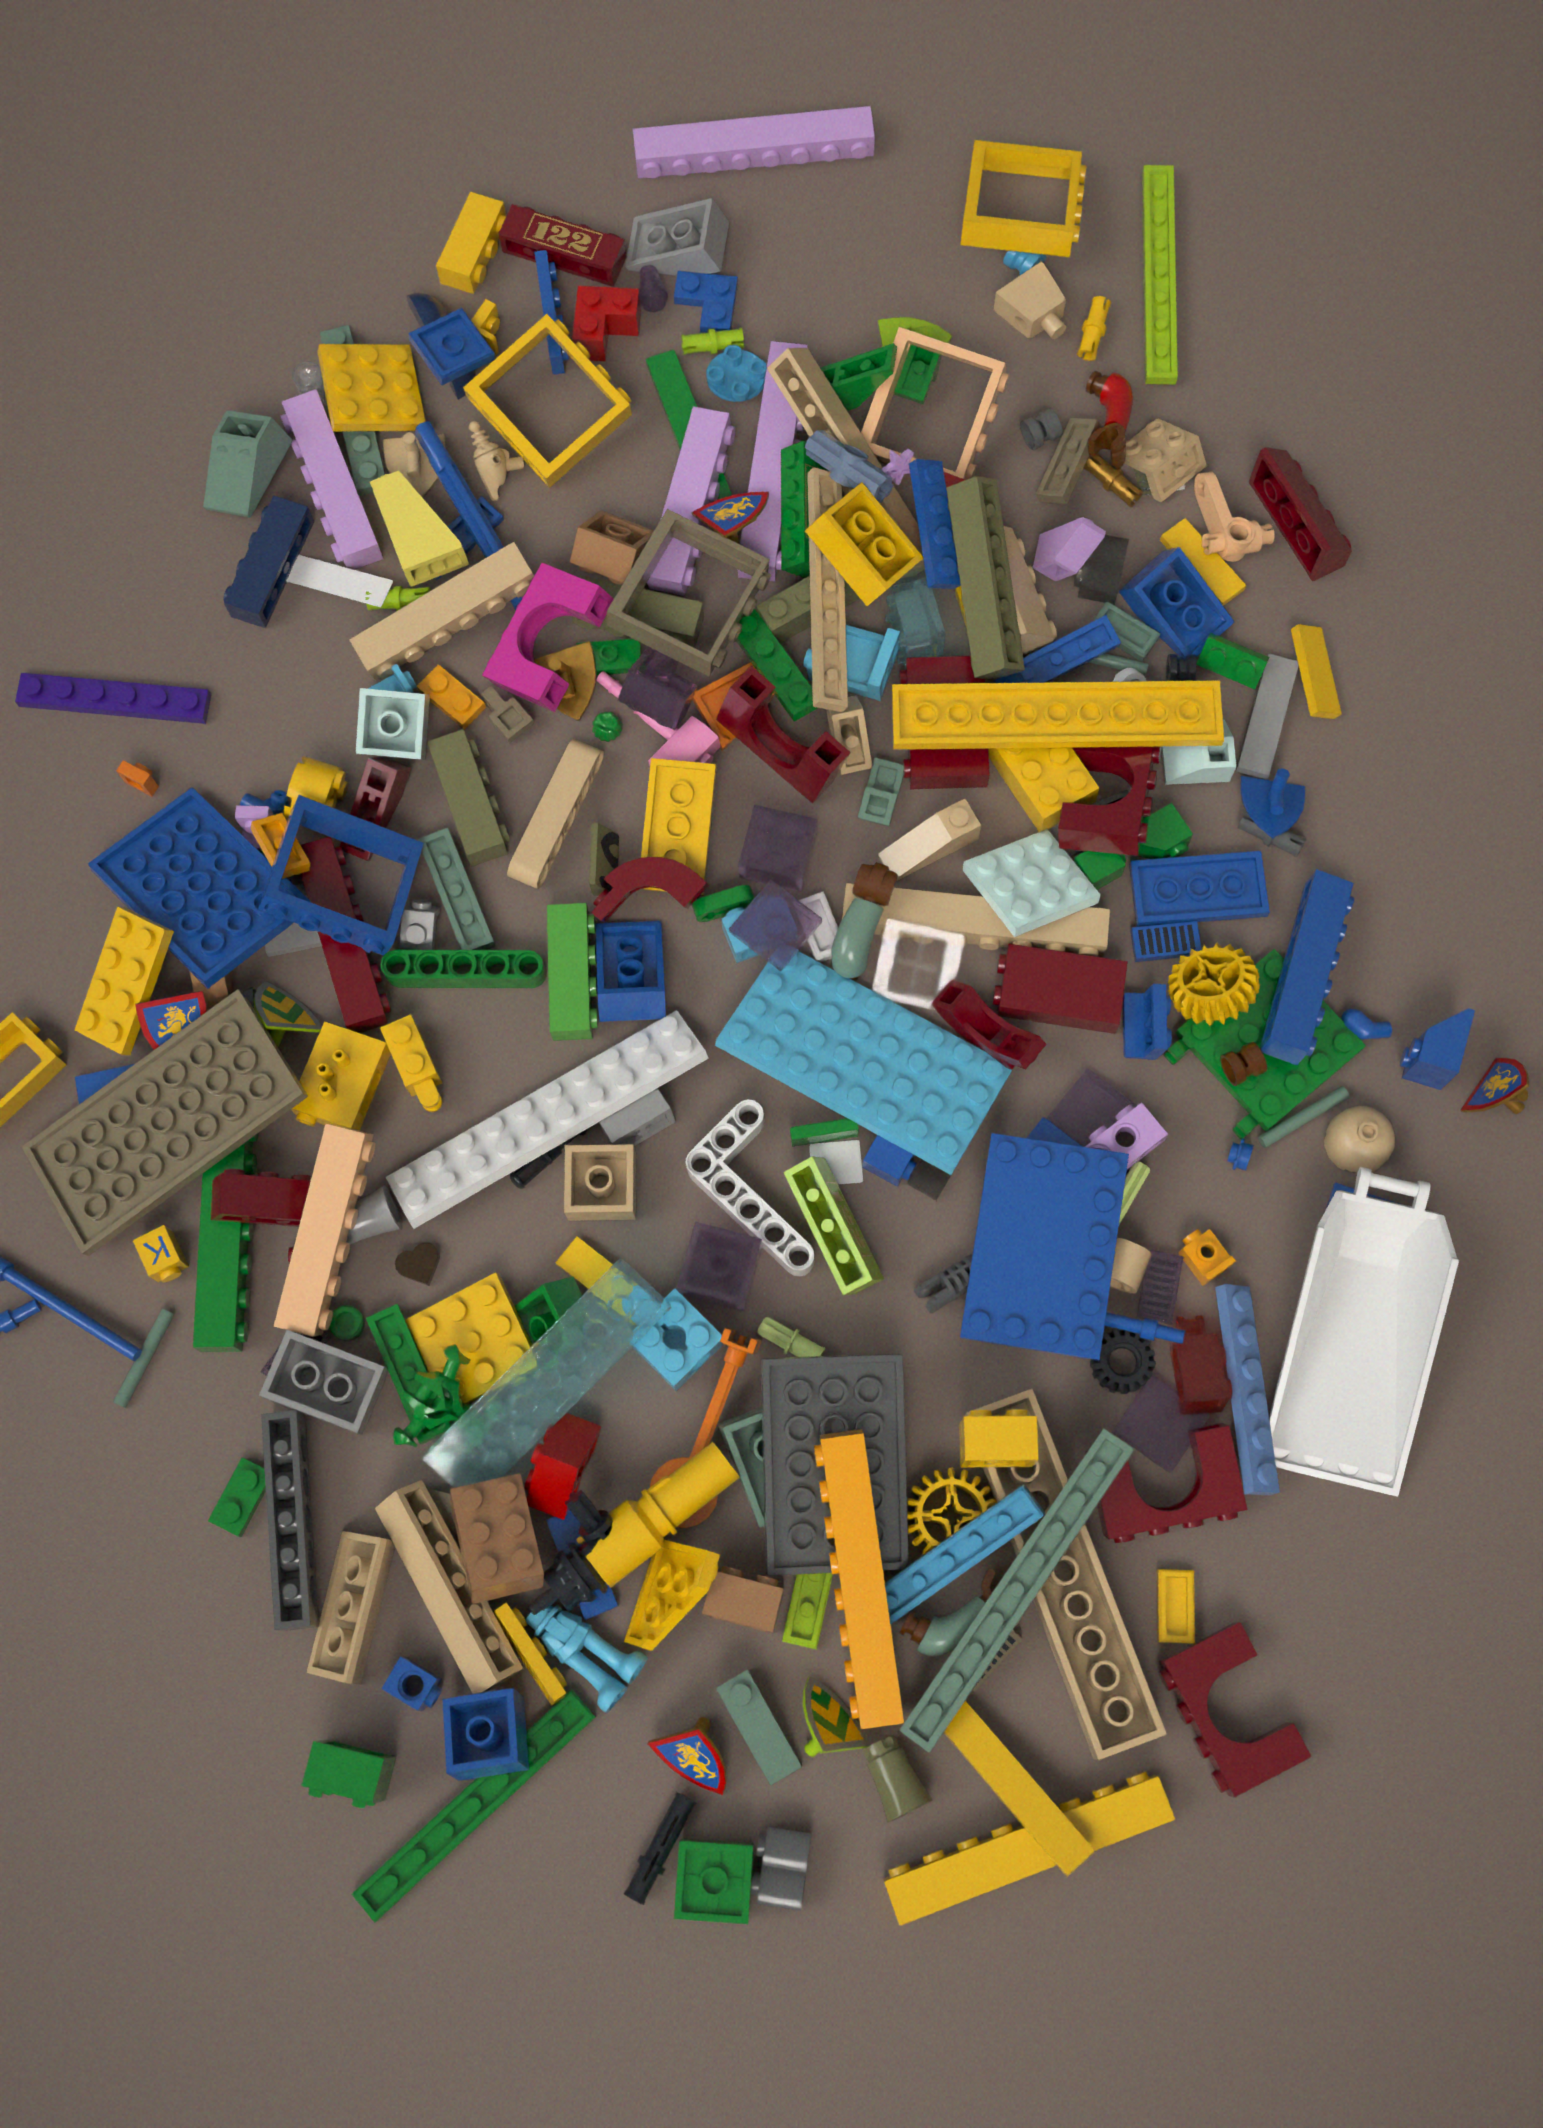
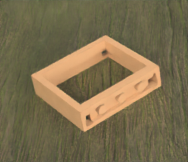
M899 327L893 342L897 346L894 373L877 388L861 434L877 460L889 464L890 449L876 445V441L911 345L990 371L992 373L957 470L954 472L943 468L944 472L962 479L972 478L977 465L973 464L976 453L983 452L988 435L984 434L988 422L993 423L999 405L995 404L999 392L1004 393L1007 387L1006 383L1009 374H1006V363Z

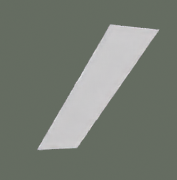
M298 555L287 578V582L377 607L382 606L393 583V580L302 555Z

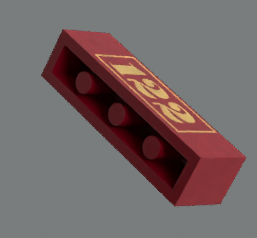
M512 204L499 231L502 252L536 263L534 252L547 250L548 262H555L557 270L611 287L615 286L627 258L625 240L617 235L596 231L584 224L577 225L564 221L558 216H548L536 212L529 207H520Z

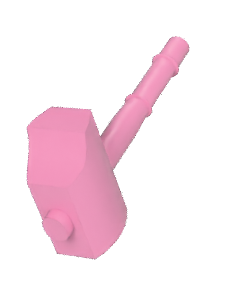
M602 671L597 676L596 681L606 688L608 693L616 696L632 709L634 714H638L650 727L668 740L651 758L709 764L713 761L712 755L720 748L719 737L703 722L691 716L678 729L605 671Z

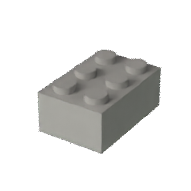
M286 1330L259 1396L363 1436L389 1371L386 1367Z

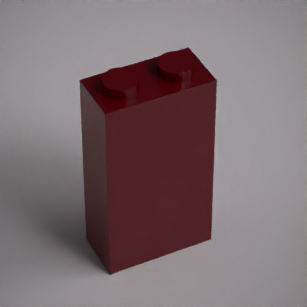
M1008 944L1006 954L999 955L997 973L1003 974L1001 986L995 985L992 1004L998 1005L997 1015L1000 1017L1116 1034L1120 1025L1128 961Z

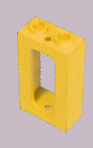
M13 1012L0 1023V1063L22 1044H27L41 1058V1062L0 1100V1127L66 1066L58 1057L63 1051L49 1038L43 1042L36 1035L41 1029L26 1016L21 1020Z

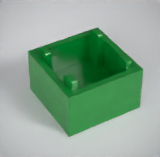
M332 1740L313 1741L301 1786L309 1788L308 1794L313 1797L320 1798L323 1794L329 1796L335 1794L353 1799L352 1806L363 1809L366 1805L374 1806L377 1802L386 1800L397 1756Z
M681 1838L678 1850L674 1919L748 1924L750 1919L754 1843Z

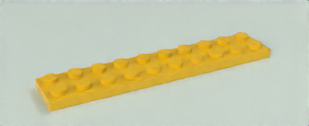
M1220 681L892 684L893 749L1222 746L1224 742Z

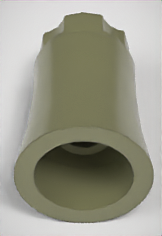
M894 1735L882 1739L863 1750L869 1762L867 1767L882 1801L887 1823L933 1801L912 1768L903 1747L899 1748Z

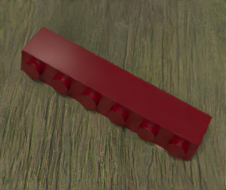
M331 837L302 844L301 847L310 861L309 871L300 873L307 898L313 904L364 922L359 904L352 906L349 896L355 894L350 875L343 876L341 866L346 865V860L341 846L335 847ZM318 932L346 1028L361 1033L387 1025L388 1021L385 1014L391 1012L386 993L379 995L376 984L382 982L377 963L370 965L367 955L369 953L364 951L362 947L351 943L337 942L331 936Z

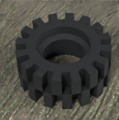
M1119 1329L1106 1333L1102 1339L1100 1360L1090 1361V1368H1093L1092 1375L1094 1379L1097 1378L1100 1381L1099 1385L1102 1388L1107 1387L1109 1392L1112 1393L1120 1392V1394H1127L1128 1392L1133 1393L1151 1378L1153 1369L1156 1366V1361L1153 1358L1155 1352L1154 1349H1150L1149 1345L1151 1343L1149 1340L1140 1338L1138 1333L1125 1330L1119 1331ZM1123 1348L1129 1350L1134 1355L1136 1366L1131 1373L1123 1375L1112 1369L1109 1359L1114 1350Z

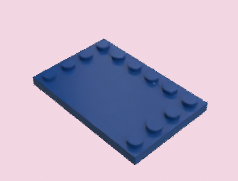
M193 787L88 863L91 871L128 909L174 931L168 949L207 989L294 923L286 919H275V915L258 909L272 869L271 865ZM287 878L281 879L278 891L311 902Z
M991 1133L961 1327V1339L1096 1361L1100 1360L1129 1154Z

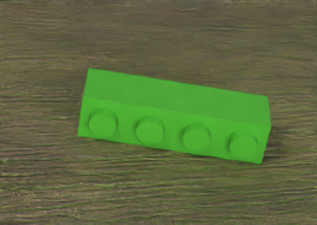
M587 903L547 905L550 1034L553 1041L593 1039V1028H598V1009L592 1008V996H597V977H591V965L597 964L596 945H590V934L596 933L595 915L589 914Z

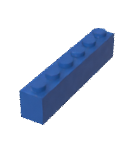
M1316 869L1305 883L1261 1041L1260 1050L1262 1053L1294 1065H1298L1306 1055L1311 1056L1317 1043V1037L1313 1036L1315 1027L1320 1025L1325 1013V1009L1321 1008L1322 1000L1326 999L1332 986V980L1328 979L1330 970H1334L1340 956V952L1336 951L1337 944L1342 941L1347 930V924H1344L1343 921L1345 915L1347 916L1351 911L1354 903V897L1350 896L1353 882Z

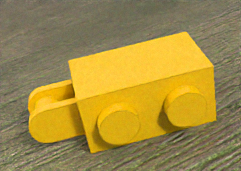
M410 1014L381 1027V1032L412 1097L417 1095L426 1111H438L442 1106V1098L436 1086L442 1084V1081L412 1015Z

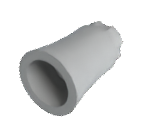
M385 1185L356 1201L355 1209L358 1210V1218L355 1227L349 1229L346 1242L351 1245L369 1237L403 1228L397 1205Z

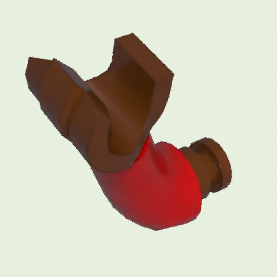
M1094 371L1087 381L1086 392L1089 394L1095 393V396L1100 398V404L1106 408L1104 427L1097 429L1088 439L1089 455L1095 457L1100 450L1108 449L1110 450L1112 465L1120 469L1125 463V432L1134 400L1132 388L1127 379L1116 372L1110 376H1102L1100 372Z

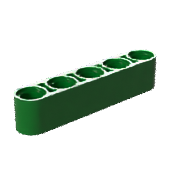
M392 950L386 953L381 960V970L389 983L397 988H537L543 984L547 975L542 958L538 953L531 950ZM463 964L472 965L468 973L463 975L456 973L459 966ZM496 964L505 966L500 974L494 975L489 973L491 967ZM529 964L538 966V969L533 974L526 975L522 973L523 968ZM395 965H406L404 971L400 974H391V970ZM428 965H439L435 973L424 974V969Z

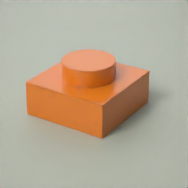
M123 760L116 770L126 784L153 797L159 787L152 777L153 772L140 763L136 762L135 765H132Z

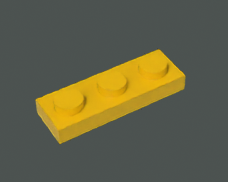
M506 1602L494 1610V1615L519 1658L550 1705L553 1706L566 1695L563 1688L567 1683L556 1667L550 1669L543 1657L547 1653L541 1642L536 1637L530 1639L524 1629L527 1622L518 1608L515 1607L511 1610Z

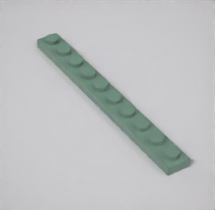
M1103 1428L899 1731L930 1753L1135 1449Z

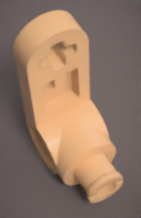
M1204 472L1196 475L1194 482L1195 496L1209 533L1204 534L1202 537V547H1209L1204 550L1205 554L1217 552L1222 559L1236 562L1241 560L1245 554L1259 552L1263 544H1272L1274 542V529L1267 531L1272 529L1270 523L1260 526L1256 520L1249 521L1242 517L1232 518L1214 472Z

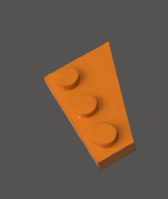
M751 662L691 694V699L706 725L719 737L722 752L736 737L721 725L716 718L729 688L750 666L756 669ZM774 693L772 694V696H771L769 702H770V701L772 700V698L775 696Z

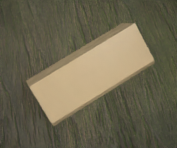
M342 1531L307 1673L343 1683L361 1684L395 1548L391 1540Z

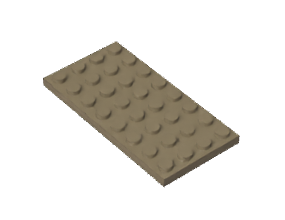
M237 989L23 1145L22 1149L80 1252L89 1256L306 1099L308 1095L269 1032L261 1023L246 995Z

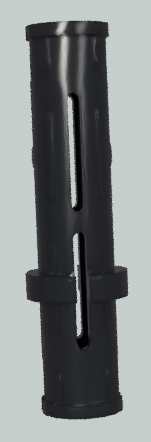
M676 1792L675 1798L660 1823L645 1855L640 1854L637 1860L640 1864L627 1890L624 1891V1895L642 1905L645 1904V1900L658 1875L663 1876L666 1870L663 1866L679 1838L693 1807L696 1806V1802ZM677 1815L678 1818L673 1828L671 1829L664 1845H661L669 1827L671 1826L675 1816ZM659 1851V1854H658V1856H657V1858H656V1860H655V1862H654V1864H653V1866H652V1868H651V1870H650L648 1876H647L646 1879L643 1881L642 1879H643L644 1875L646 1874V1872H647V1870H648V1868H649V1866H650V1864H651V1862H652V1860H653V1858H654L656 1852Z

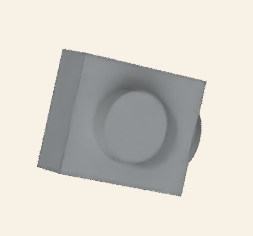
M419 899L412 900V903L407 904L401 917L399 948L434 950L436 920L440 914V907L432 906L431 901Z

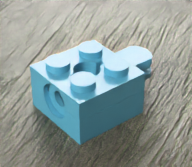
M640 1284L633 1285L624 1292L621 1300L623 1310L637 1324L625 1337L627 1342L675 1391L724 1345L720 1342L722 1335L676 1289L669 1293L662 1301L646 1286Z

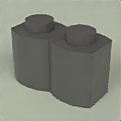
M768 1826L767 1834H759L756 1856L763 1857L761 1872L754 1871L751 1889L752 1895H758L757 1904L801 1911L812 1833Z

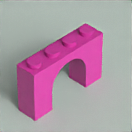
M541 563L523 599L518 604L507 629L503 632L501 640L489 659L482 676L505 691L555 712L569 683L555 672L535 664L533 646L538 633L548 622L561 616H573L600 627L614 598L599 585Z

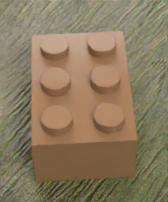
M521 1474L451 1488L450 1504L472 1604L543 1588L544 1572Z

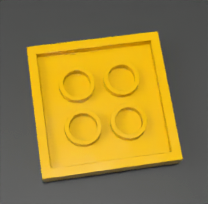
M319 344L317 352L332 432L415 431L417 425L425 422L410 345Z
M495 1272L406 1319V1323L429 1373L435 1371L443 1372L448 1359L445 1357L443 1350L450 1345L456 1344L459 1351L470 1359L469 1365H460L456 1378L460 1379V1398L462 1403L466 1405L542 1366L499 1273Z

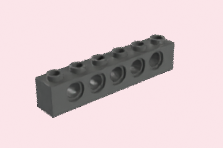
M298 1410L261 1414L274 1630L289 1631L319 1627L305 1414Z

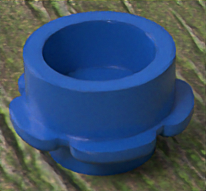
M1244 1138L1241 1139L1240 1144L1234 1142L1232 1144L1227 1162L1233 1163V1170L1238 1168L1246 1171L1254 1145L1244 1142Z

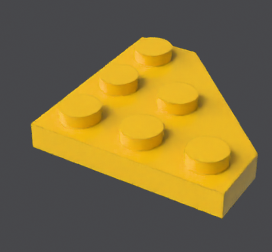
M663 1540V1548L651 1557L624 1642L652 1651L709 1591L711 1582L715 1579L718 1572L720 1554Z

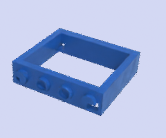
M298 795L291 809L258 909L275 915V919H286L297 923L305 930L327 934L337 942L351 943L362 947L368 953L373 951L385 955L395 941L424 843ZM299 825L404 865L385 930L278 891Z

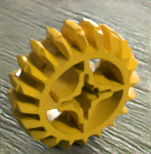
M1218 942L1213 948H1208L1203 944L1202 950L1195 951L1191 949L1189 957L1180 956L1179 964L1172 965V974L1168 976V993L1177 1012L1182 1013L1185 1020L1193 1018L1197 1025L1206 1020L1209 1026L1214 1021L1219 1020L1224 1025L1226 1018L1232 1017L1237 1020L1239 1011L1248 1013L1249 1004L1256 1003V994L1259 993L1260 989L1258 969L1255 967L1251 956H1246L1242 948L1234 950L1231 944L1221 948Z
M949 1467L947 1479H943L942 1473L937 1469L933 1472L936 1482L932 1483L926 1475L921 1478L922 1484L926 1487L924 1491L916 1485L912 1487L911 1491L919 1499L917 1501L907 1498V1506L915 1508L914 1512H907V1520L915 1521L914 1525L908 1526V1534L917 1531L920 1535L912 1541L913 1546H918L922 1541L927 1544L922 1551V1555L940 1544L927 1532L923 1521L941 1525L947 1539L958 1531L960 1525L969 1523L997 1503L996 1499L985 1501L983 1497L991 1491L989 1486L984 1487L980 1492L975 1488L981 1480L979 1476L974 1477L970 1484L966 1482L967 1470H962L959 1479H955L954 1468ZM946 1488L943 1507L923 1510V1505L929 1495L938 1489ZM956 1488L968 1493L976 1502L979 1511L963 1508L958 1502ZM950 1498L952 1499L954 1513L960 1514V1516H969L962 1517L960 1521H955L956 1525L952 1527V1534L948 1519L936 1517L940 1516L942 1511L945 1513L948 1511L946 1507L950 1506Z

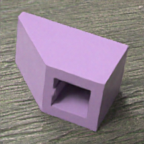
M1081 517L1040 534L1033 568L1054 581L1077 574L1103 540L1106 531L1095 525L1092 520Z

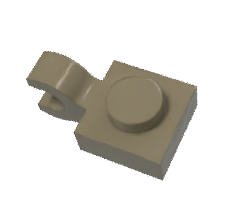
M492 686L481 693L484 697L483 702L492 711L488 715L489 721L508 743H511L534 725L533 719L514 697L505 702Z

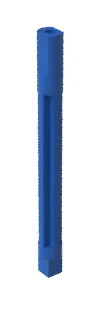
M426 421L417 425L415 430L417 440L484 557L487 558L504 548L431 423ZM515 597L510 600L515 610L523 597Z

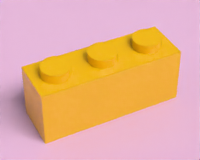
M470 191L436 264L440 284L474 294L478 284L483 283L486 277L487 264L490 259H494L497 253L499 231L506 218L504 202Z

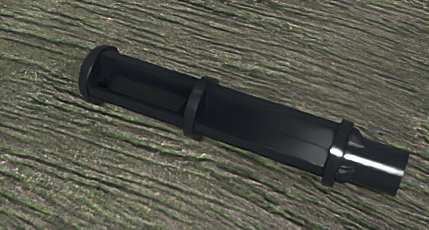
M587 1129L510 1173L512 1183L520 1189L525 1188V1185L562 1154V1149L565 1145H568L578 1135L584 1136Z

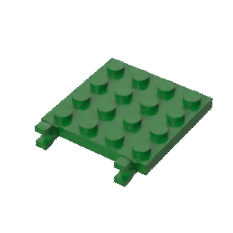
M1275 949L1255 964L1259 973L1260 989L1259 993L1256 994V1003L1249 1004L1248 1013L1239 1011L1237 1020L1228 1017L1224 1025L1219 1020L1214 1021L1211 1026L1206 1023V1020L1197 1025L1193 1018H1190L1175 1032L1180 1040L1168 1048V1052L1164 1055L1172 1065H1175L1188 1052L1192 1051L1249 1113L1232 1130L1240 1139L1246 1137L1258 1125L1267 1132L1366 1047L1358 1036L1349 1030L1340 1017L1322 1000L1321 1008L1325 1009V1013L1320 1025L1315 1027L1313 1036L1317 1037V1043L1311 1056L1306 1055L1298 1065H1294L1263 1053L1267 1064L1266 1073L1257 1077L1251 1075L1247 1077L1244 1083L1233 1086L1229 1082L1221 1066V1055L1230 1051L1236 1053L1241 1050L1243 1045L1254 1042L1260 1048L1284 958Z

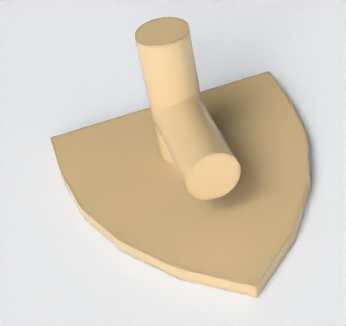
M406 433L403 438L383 439L385 463L389 474L400 471L421 497L425 496L438 480V476L413 433ZM438 435L445 447V435Z

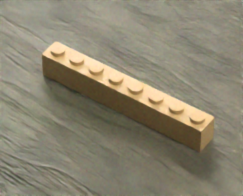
M787 348L767 369L809 437L816 430H823L842 444L854 446L868 455L867 461L882 469L881 464L809 349ZM842 485L845 495L854 489ZM893 486L890 494L880 504L923 556L918 524ZM922 559L901 578L917 576L925 569L924 560Z
M846 883L842 919L853 899L858 898L852 893L854 886L852 883ZM894 888L888 906L879 905L884 910L874 933L881 935L882 938L887 940H898L900 937L913 938L914 941L919 943H932L933 940L946 941L948 945L955 947L965 946L966 943L977 944L980 948L986 950H996L999 947L1008 948V944L1103 957L1108 943L1110 909L1088 907L1014 937L982 896Z

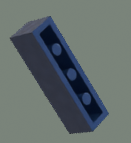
M273 495L269 506L266 505L264 507L257 532H253L250 536L249 549L245 558L238 562L236 577L232 586H228L224 593V605L232 618L266 629L287 583V578L314 524L308 506Z

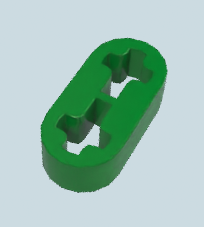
M741 885L699 898L692 903V907L698 922H708L725 917L726 913L735 908H750L755 905L756 900L751 886Z

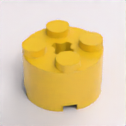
M303 756V763L298 762L288 786L286 796L291 797L292 802L291 807L284 805V817L286 819L289 818L298 795L335 808L338 799L344 800L348 789V782L345 781L346 772L343 771V768Z

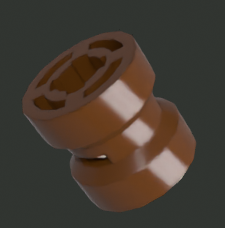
M1254 1042L1243 1045L1241 1050L1236 1053L1230 1051L1220 1057L1224 1074L1233 1086L1244 1083L1247 1077L1251 1075L1257 1077L1267 1072L1264 1055Z

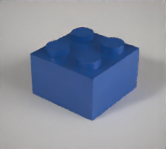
M514 1688L442 1699L446 1773L461 1781L529 1770L524 1696Z

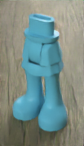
M558 1605L555 1607L549 1606L537 1615L530 1613L526 1618L527 1624L536 1631L534 1635L537 1638H541L551 1656H557L561 1664H567L595 1687L599 1693L597 1704L606 1714L622 1698L628 1687L582 1654L580 1651L585 1646L608 1664L628 1684H631L637 1678L648 1660V1657L642 1652L635 1651L625 1654L616 1649L592 1630L591 1624L582 1622V1617L563 1611Z

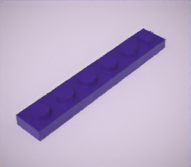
M21 673L15 702L19 707L206 724L211 693L208 689Z

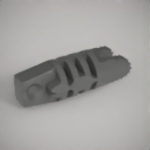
M973 1254L964 1257L960 1262L954 1263L943 1272L936 1274L914 1289L915 1294L921 1299L928 1297L941 1288L943 1289L935 1296H932L925 1304L930 1314L952 1302L957 1296L967 1292Z

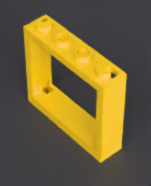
M974 140L960 245L1070 257L1072 242L1078 243L1080 225L1075 224H1080L1082 205L1077 204H1082L1084 185L1080 184H1084L1086 165H1081L1082 151ZM983 170L1069 180L1065 225L978 216L977 209Z
M546 314L465 385L463 389L468 400L550 488L632 415L629 404L631 399L621 387L615 389L609 382L611 378L607 371L600 364L596 367L588 359L590 354L580 342L574 344L568 337L570 333L564 324L558 319L554 322ZM549 334L615 405L550 463L545 460L484 393Z

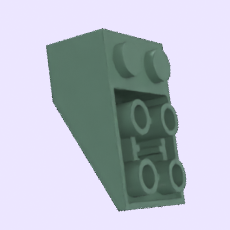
M229 410L225 412L212 436L203 505L206 510L251 518L293 441L272 417Z

